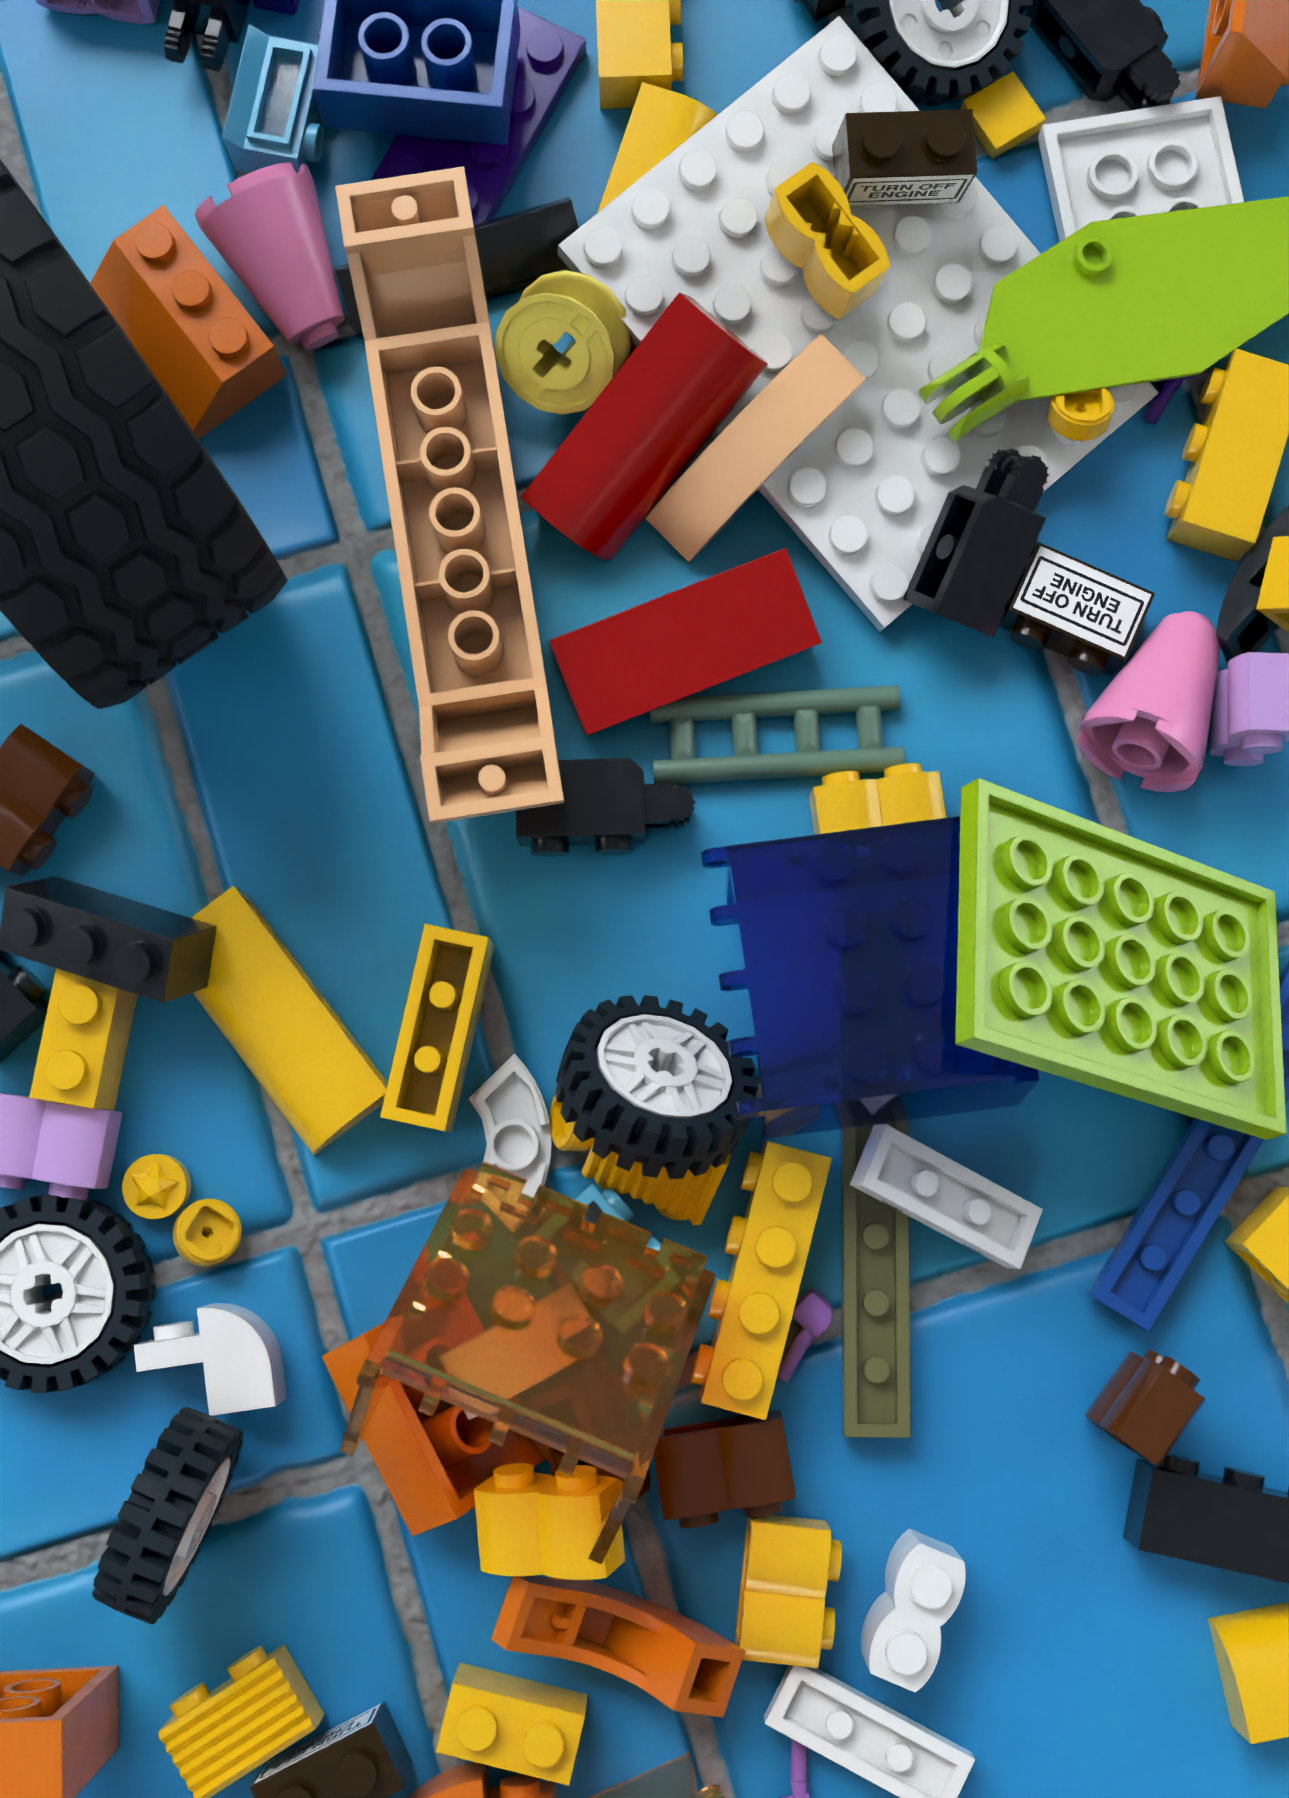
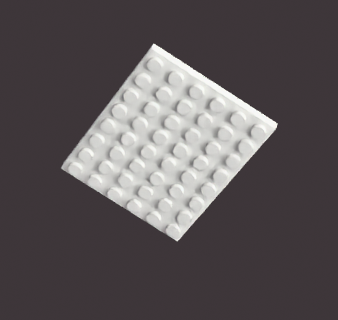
M838 16L558 245L557 254L571 271L588 274L612 290L625 307L626 318L621 319L629 330L631 341L636 347L680 292L694 298L768 363L766 368L712 434L714 439L820 334L867 379L822 426H819L758 490L877 630L881 632L912 605V603L903 600L948 493L962 485L976 489L985 467L989 466L988 460L993 457L992 453H997L998 449H1014L1019 451L1018 453L1024 457H1031L1032 455L1041 457V461L1045 463L1046 467H1049L1047 470L1049 474L1046 479L1047 483L1043 485L1045 491L1159 392L1150 382L1108 388L1107 390L1114 399V411L1106 432L1093 440L1077 441L1057 433L1047 419V411L1051 397L1014 403L965 436L952 442L947 435L951 427L966 414L983 404V402L979 401L944 424H939L932 412L946 397L968 382L969 379L967 378L928 404H925L919 396V389L978 351L993 286L1041 254L976 177H974L959 203L851 206V215L868 224L881 239L888 254L890 268L876 293L841 319L830 315L817 304L807 289L802 268L797 267L784 258L768 235L765 215L775 188L811 162L823 167L834 177L832 144L846 113L920 111L842 18Z

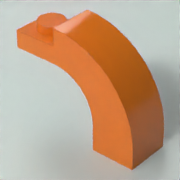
M512 1576L491 1637L492 1641L507 1651L571 1660L616 1675L643 1689L673 1711L724 1717L745 1653L744 1649L696 1621L633 1594L589 1580H566L539 1576Z

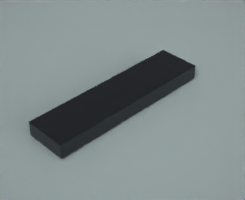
M569 197L474 225L485 292L568 267L558 256L557 251L558 245L579 228L572 200ZM349 264L334 267L354 332L361 330L362 327Z

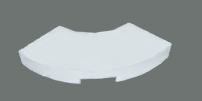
M515 1053L469 1098L482 1119L487 1145L482 1169L467 1190L512 1237L525 1224L542 1195L548 1178L552 1154L549 1113L544 1097L536 1080Z

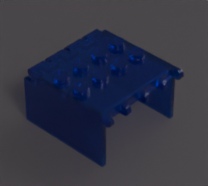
M960 816L715 847L701 852L704 868L726 867L725 896L726 903L730 905L717 906L709 910L711 925L727 926L738 924L744 969L725 972L718 977L720 990L735 991L747 989L754 1036L730 1040L728 1047L730 1057L757 1055L763 1097L737 1102L739 1118L761 1116L759 1124L761 1139L1018 1106L1040 1080L1037 1069L1028 1068L1018 1063L955 1044Z

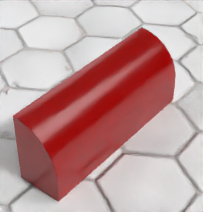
M679 292L520 498L574 543L599 558L611 561L766 368L768 363L694 298Z
M783 548L551 639L547 644L579 723L586 736L822 642L787 549Z

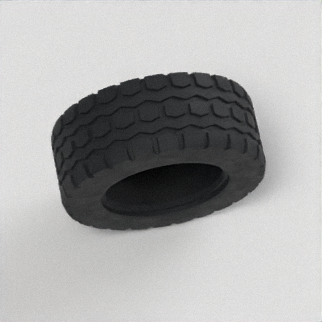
M0 159V611L45 662L79 696L95 708L103 709L124 703L141 692L148 684L152 685L176 667V661L181 665L219 638L217 631L223 634L249 618L246 610L252 614L273 601L288 580L256 525L201 442L67 250Z

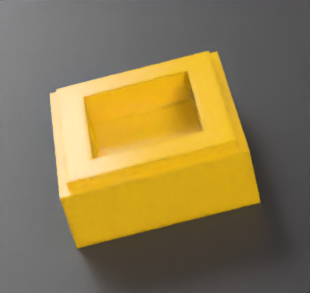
M1014 71L963 100L960 109H973L974 133L992 159L1039 132L1042 125L1046 122V117Z

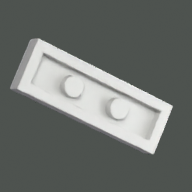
M887 1124L873 1126L850 1182V1185L1006 1268L1021 1269L1043 1211L1042 1208Z
M788 1665L763 1716L764 1723L769 1727L900 1798H957L975 1762L971 1751L818 1668Z

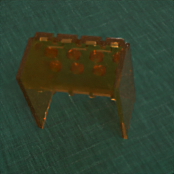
M484 1161L478 1172L469 1168L463 1170L375 1340L356 1381V1384L360 1386L339 1451L353 1456L390 1379L397 1380L425 1393L418 1409L420 1412L433 1416L441 1399L494 1422L488 1441L502 1447L510 1429L563 1452L564 1454L557 1470L559 1472L572 1476L580 1459L617 1475L615 1487L588 1558L602 1564L631 1503L634 1504L642 1488L716 1275L704 1269L708 1256L666 1238L663 1239L659 1251L647 1247L652 1232L605 1212H601L597 1224H593L584 1220L589 1209L588 1205L539 1185L533 1198L523 1194L527 1179Z

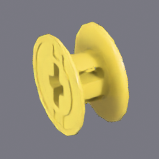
M562 270L540 276L524 289L519 301L505 312L496 330L495 357L503 379L519 398L538 410L561 415L585 411L594 403L630 355L631 334L621 319L626 318L625 307L609 287L588 274ZM567 332L572 335L575 341L570 343L563 353H560L553 347V344L557 343L562 335Z

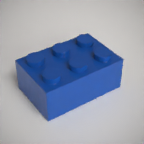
M324 0L313 91L324 127L507 145L521 32L517 0Z

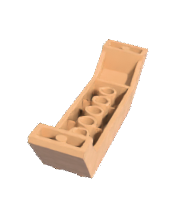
M464 166L337 185L335 189L343 243L347 254L366 349L418 698L421 739L420 761L429 821L431 824L564 803L549 691Z

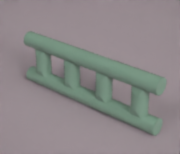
M899 686L684 697L649 711L650 724L669 723L671 760L652 761L654 784L824 776L842 771L876 773L884 772L886 768L895 765L905 764L903 746L883 747L881 711L900 709ZM856 712L858 749L821 751L818 714ZM794 716L796 752L759 755L756 718ZM731 719L734 756L696 758L694 721Z

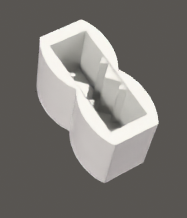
M909 1528L899 1537L889 1554L884 1579L886 1591L875 1600L865 1617L861 1631V1652L870 1674L916 1693L928 1681L937 1665L941 1650L940 1626L953 1615L960 1603L965 1587L966 1568L964 1560L951 1545Z

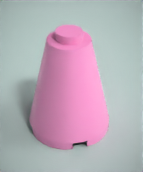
M292 162L267 166L227 184L226 186L232 197L217 207L211 196L204 200L195 212V219L201 231L287 342L291 345L302 343L305 350H313L335 340L339 336L336 327L344 321L345 317L315 183L308 166L302 163L298 173H296Z
M1192 611L1165 616L1083 716L1079 727L1081 731L1077 737L1078 747L1083 755L1098 769L1118 780L1121 779L1124 771L1143 777L1140 788L1157 792L1182 791L1194 784L1204 766L1221 648L1216 636V628L1207 617Z

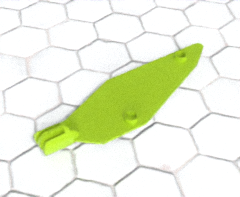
M1289 196L1090 222L995 283L978 351L919 389V396L925 404H928L967 378L969 379L968 382L946 397L932 412L939 424H944L979 401L983 402V404L962 417L948 431L947 435L952 442H955L1017 402L1055 397L1062 394L1069 395L1095 391L1100 388L1108 389L1199 375L1236 348H1239L1289 314Z

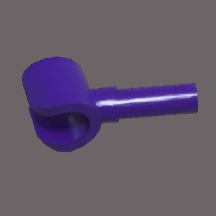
M1197 375L1162 380V385L1158 390L1159 393L1152 400L1143 419L1156 425L1183 380L1191 379Z

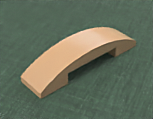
M820 334L718 435L669 489L645 519L688 562H691L733 519L732 516L867 379Z

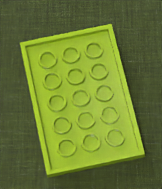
M977 778L961 787L955 1044L1265 1140L1286 1135L1275 891Z

